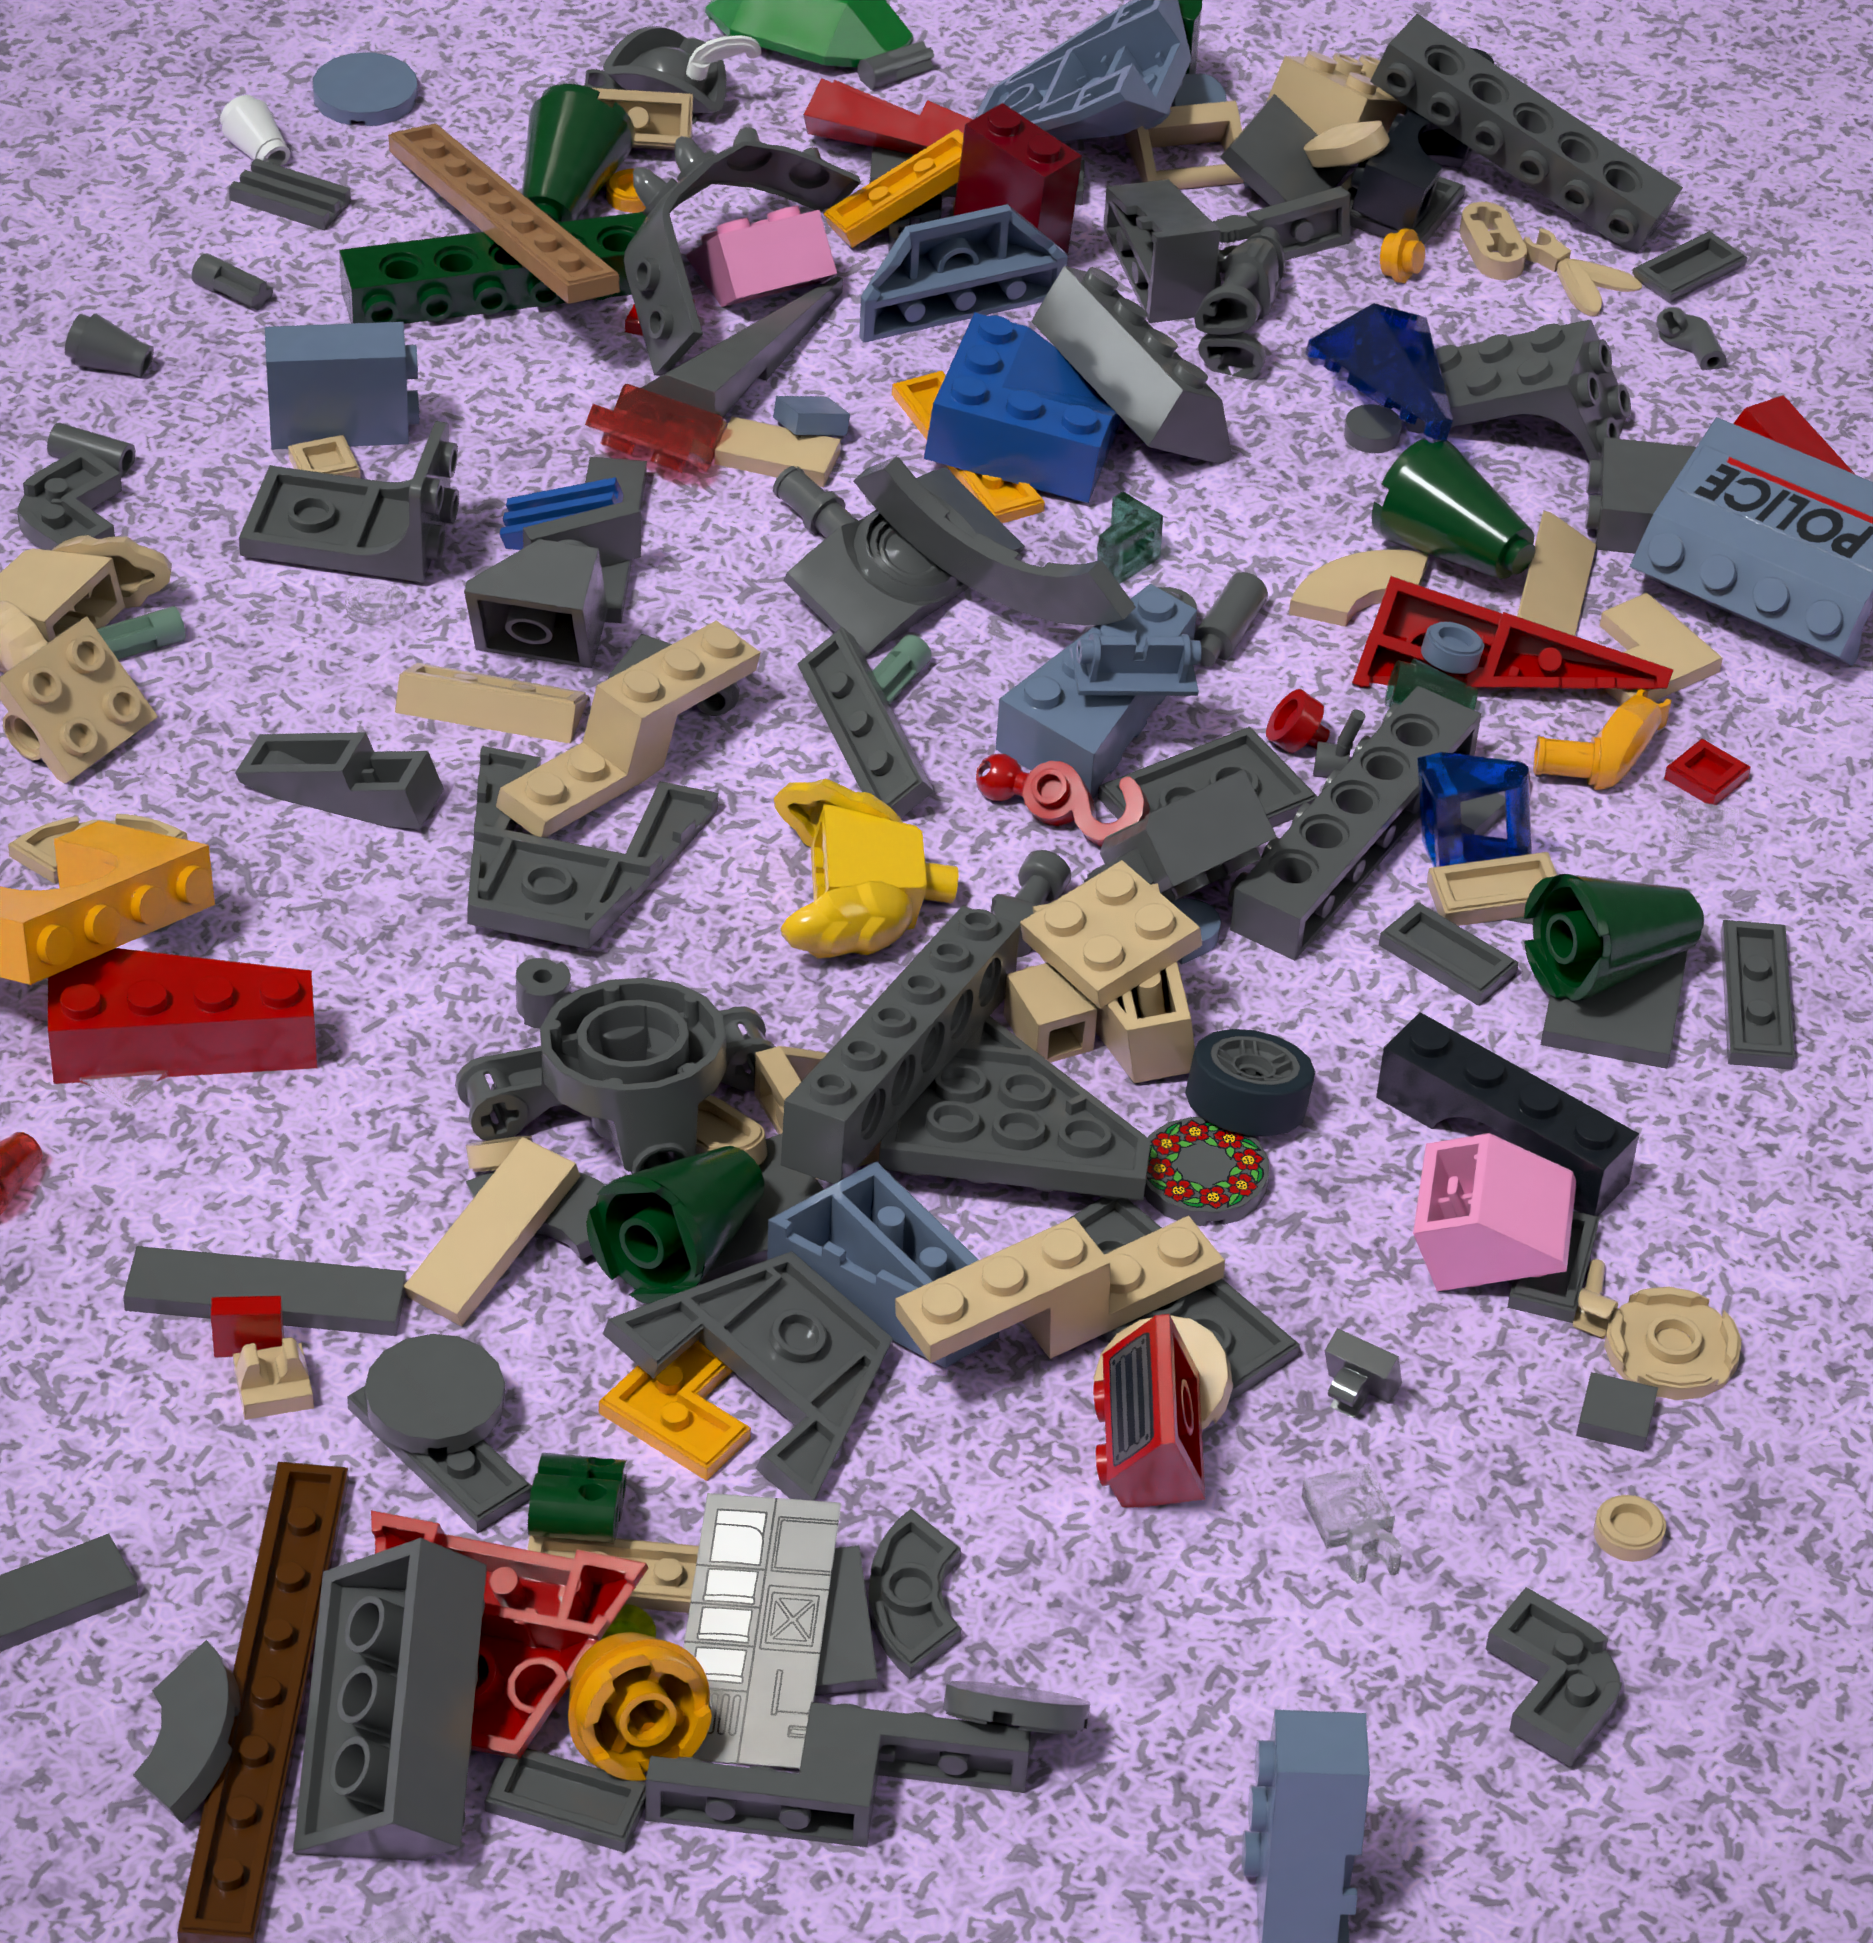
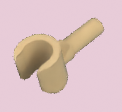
M1594 1259L1589 1263L1586 1287L1580 1291L1578 1298L1579 1306L1572 1324L1576 1329L1604 1339L1609 1317L1613 1310L1617 1308L1618 1301L1602 1296L1605 1263L1602 1260Z

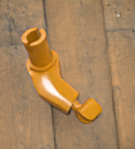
M1639 689L1636 695L1616 709L1597 737H1592L1591 742L1549 739L1544 736H1538L1534 751V775L1546 774L1587 778V784L1593 785L1594 790L1614 787L1632 769L1651 742L1656 731L1666 726L1672 700L1666 698L1663 703L1657 704L1647 698L1648 691Z

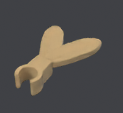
M1539 228L1536 244L1530 240V237H1524L1527 248L1526 260L1539 263L1553 272L1557 271L1559 280L1572 304L1588 316H1598L1601 311L1602 297L1597 287L1621 292H1634L1642 289V283L1627 272L1588 261L1570 259L1571 250L1557 241L1555 235L1546 229Z

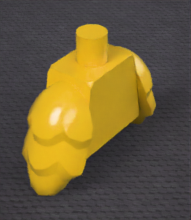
M824 778L815 782H790L774 797V806L779 815L796 830L803 844L811 847L814 902L798 909L786 918L781 926V935L792 948L807 951L817 959L836 957L849 953L860 955L873 954L894 943L906 930L915 928L923 900L946 903L954 902L958 887V867L925 862L923 832L917 826L903 823L891 807L873 794L854 792Z

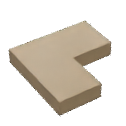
M1647 592L1602 612L1600 627L1627 650L1624 653L1674 669L1667 689H1643L1648 691L1647 698L1652 701L1659 700L1720 672L1723 658ZM1639 689L1604 690L1622 705L1632 696L1636 695Z

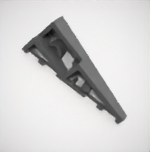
M838 276L832 278L617 401V409L661 424H665L673 414L715 428L757 378L765 381L769 379L841 295L843 278Z

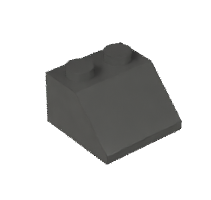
M539 539L466 582L464 594L476 650L587 668L593 667L608 611L599 548L588 547L580 541L571 539L559 542Z

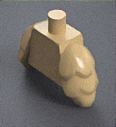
M84 535L63 541L52 550L32 548L23 551L0 572V671L6 673L86 616L94 627L98 629L105 627L124 608L141 606L148 596L160 591L170 582L172 563L163 553L141 546L128 536L96 539Z

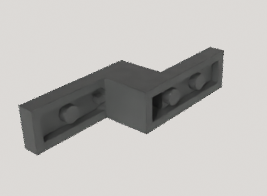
M811 1702L799 1774L781 1772L766 1766L747 1768L706 1763L691 1757L672 1759L650 1756L646 1777V1821L867 1848L878 1775L1025 1793L1031 1731L1018 1730L1019 1727L994 1721H987L986 1724L966 1720L935 1717L923 1712L907 1714L865 1709L848 1703L832 1705Z

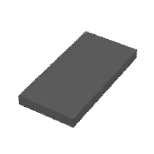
M1102 1197L1070 1217L1077 1219L1103 1254H1107L1162 1228L1126 1198L1106 1199ZM1223 1279L1100 1335L1110 1343L1120 1331L1141 1319L1151 1318L1155 1315L1170 1314L1172 1316L1193 1319L1213 1332L1229 1359L1233 1382L1229 1402L1299 1357L1300 1344Z

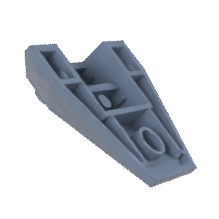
M1131 0L988 89L974 119L997 105L1004 103L1061 142L1124 135L1141 126L1144 129H1151L1159 125L1169 116L1172 102L1176 93L1183 85L1182 80L1192 60L1178 0Z

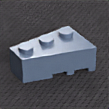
M877 1161L768 1220L767 1260L790 1251L794 1252L888 1333L894 1342L925 1358L926 1356L896 1317L895 1299L979 1260ZM999 1332L934 1362L947 1368L998 1339Z

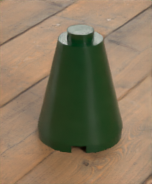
M558 84L549 87L543 91L541 98L537 101L535 100L529 113L522 195L556 223L577 220L629 155L635 139L633 122L624 108L616 102L613 108L598 100L599 91L578 84Z
M1435 436L1437 442L1431 443L1423 438L1408 447L1393 463L1381 483L1382 486L1389 489L1383 506L1374 501L1371 518L1375 532L1390 542L1499 579H1506L1513 574L1518 575L1530 565L1535 555L1533 530L1451 442L1443 437Z
M1559 874L1543 878L1530 892L1525 905L1524 920L1533 919V939L1524 941L1531 970L1539 984L1548 994L1556 998L1565 996L1570 998V1001L1585 1000L1693 948L1701 936L1704 926V913L1692 893L1682 887Z
M724 1146L612 1180L596 1194L599 1195L596 1206L589 1210L586 1221L588 1240L596 1261L611 1280L620 1276L625 1282L636 1289L629 1295L645 1304L653 1303L698 1286L763 1197L765 1188L763 1174L756 1161L748 1153L734 1146Z

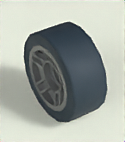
M1227 1029L1212 1032L1198 1041L1193 1054L1185 1094L1190 1107L1204 1120L1235 1133L1248 1136L1270 1137L1289 1133L1303 1123L1316 1071L1310 1057L1296 1045L1278 1036L1256 1030Z

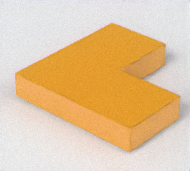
M699 1341L687 1349L655 1378H652L637 1365L599 1400L600 1415L706 1481L750 1440L751 1427L704 1399L733 1371Z

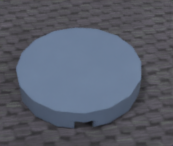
M374 52L350 53L333 58L320 66L312 78L314 105L324 116L347 125H351V120L365 121V126H380L397 121L412 111L418 95L416 73L407 63L393 56Z

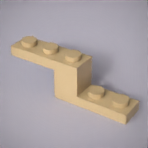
M716 620L598 684L583 742L501 787L496 808L531 834L546 838L641 784L664 767L677 715L755 672L761 652L740 638L733 630L726 628Z
M1190 1216L1184 1217L1107 1254L1102 1253L1077 1219L1072 1217L896 1298V1317L930 1363L1022 1321L1051 1359L1224 1278L1225 1260Z

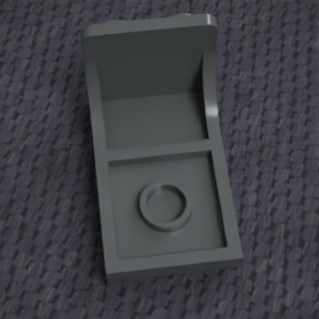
M1590 319L1565 325L1546 324L1535 331L1512 336L1498 334L1482 342L1458 347L1455 345H1444L1427 353L1402 419L1408 431L1425 433L1517 414L1539 415L1552 419L1569 429L1582 444L1590 461V459L1600 460L1604 437L1620 439L1625 419L1631 413V401L1626 387L1618 384L1612 370V356L1609 345L1604 339H1599L1593 322Z
M435 421L413 479L407 481L383 482L270 465L239 536L240 556L424 582L431 561H439L442 557L445 544V524H453L455 522L459 507L458 489L451 488L450 478H453L456 470L458 446L457 443L449 442V424L447 422Z

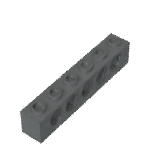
M1416 14L1388 44L1370 80L1372 84L1620 247L1638 253L1664 222L1683 188L1419 14Z
M1417 686L1401 705L1394 703L1387 711L1381 727L1372 737L1364 736L1360 740L1348 764L1342 770L1335 769L1331 772L1320 795L1311 804L1304 803L1298 809L1291 827L1281 838L1276 837L1268 842L1261 855L1262 859H1260L1257 865L1249 873L1242 872L1235 879L1228 895V905L1233 907L1230 931L1295 961L1423 815L1424 803L1472 759L1476 750L1481 713L1420 686Z
M961 906L784 1100L781 1166L832 1184L850 1176L1005 999L1006 975L1016 972L1020 924L996 917L987 910Z

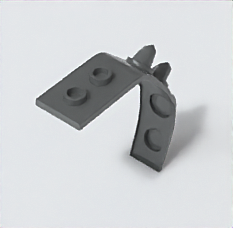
M750 127L740 129L734 139L733 146L717 154L713 151L704 153L694 140L689 137L681 136L676 139L674 154L680 170L677 181L671 178L668 182H665L647 168H635L633 171V186L638 197L646 207L642 212L646 219L626 248L624 266L654 376L669 372L703 335L669 214L673 209L711 184L747 187L768 192L811 209L820 210L822 213L825 209H829L847 198L861 183L859 176L822 160L818 148L811 147L801 152L785 146L760 142L756 129Z

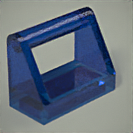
M1446 752L1417 758L1422 842L1433 867L1532 854L1529 768L1525 763ZM1505 791L1507 839L1462 833L1460 802Z

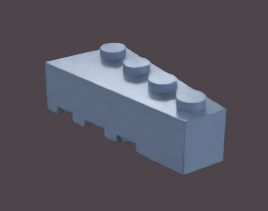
M1151 583L1131 598L1136 608L1124 620L1105 625H1095L999 698L996 735L997 751L1011 756L1019 764L1031 771L1039 764L1048 761H1062L1072 766L1085 782L1094 800L1098 794L1099 785L1102 784L1108 774L1113 773L1122 760L1123 752L1133 738L1139 736L1147 725V719L1157 705H1161L1166 696L1078 695L1070 648L1071 646H1077L1079 639L1088 640L1091 633H1097L1099 636H1135L1136 647H1144L1147 636H1179L1180 634H1188L1190 640H1194L1197 609Z

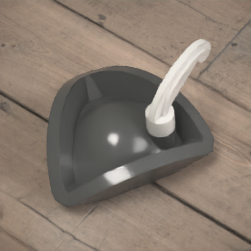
M647 26L633 31L622 39L609 54L603 69L605 74L625 90L693 94V113H714L722 110L725 100L726 70L723 59L744 52L748 58L754 59L761 54V47L755 39L748 36H723L704 42L696 38H686L681 33L669 28Z

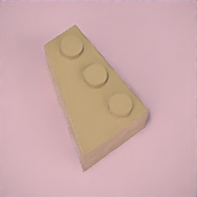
M1158 883L1151 884L1158 892H1160ZM1049 904L1033 906V913ZM1177 962L1101 1009L1097 1007L1095 1032L1133 1083L1190 1072L1195 1051L1191 1016Z

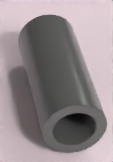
M63 423L55 424L48 437L47 451L50 456L61 459L75 450L84 447L119 471L121 477L125 475L135 461L136 451L133 444Z

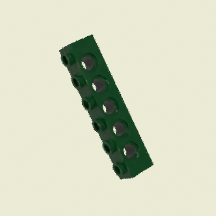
M642 212L557 222L619 274V293L589 300H604L610 297L632 295L625 271L624 255L628 244L646 219ZM484 232L339 250L341 292L351 323L404 322V324L423 321H441L446 318L495 314L501 311L550 307L566 303Z

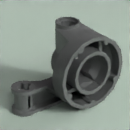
M645 977L607 980L576 990L552 1007L540 1028L541 1046L473 1059L464 1065L457 1074L455 1087L460 1100L465 1105L471 1107L469 1121L473 1132L480 1139L488 1141L514 1137L526 1125L550 1107L564 1104L591 1117L592 1127L601 1137L613 1142L624 1169L632 1174L696 1155L698 1104L714 1093L720 1082L742 1091H755L756 1053L776 1046L771 1041L765 1040L766 1028L761 1015L752 1008L742 1006L718 1011L706 996L675 982ZM739 1024L744 1025L747 1031L746 1034L742 1035L738 1027ZM747 1062L751 1070L750 1074L745 1072L742 1064ZM485 1074H490L494 1084H492L491 1089ZM492 1110H494L496 1114V1117L499 1122L498 1124H494L492 1122V1119L490 1117Z

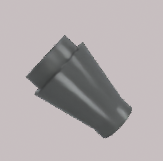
M94 313L91 317L79 314L72 323L65 343V355L75 359L76 366L132 374L140 378L150 366L154 354L153 346L141 342L97 313Z

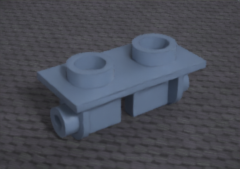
M1091 633L1088 640L1079 639L1077 646H1071L1070 648L1078 695L1198 696L1199 690L1193 665L1200 664L1201 643L1199 640H1190L1188 634H1180L1179 636H1147L1145 646L1136 647L1135 636H1099L1097 633Z

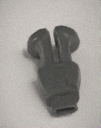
M1265 227L1259 233L1251 235L1222 262V268L1225 271L1224 283L1206 295L1194 318L1195 327L1207 333L1202 337L1198 345L1199 355L1213 372L1252 380L1259 375L1265 363L1266 353L1262 344L1256 338L1244 332L1251 328L1256 320L1263 319L1265 315H1269L1281 286L1280 280L1284 275L1285 255L1280 243V236L1271 227ZM1228 366L1238 367L1241 370L1231 374Z

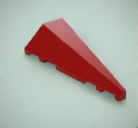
M821 78L803 114L807 134L914 155L954 130L958 129L964 134L965 124L973 120L928 100L921 114L918 115L837 80L830 82Z

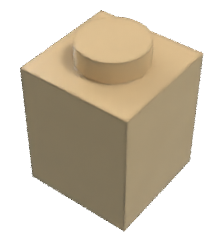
M1044 963L1006 975L1004 1017L1016 1037L1050 1063L1094 1050L1097 1007L1049 963Z

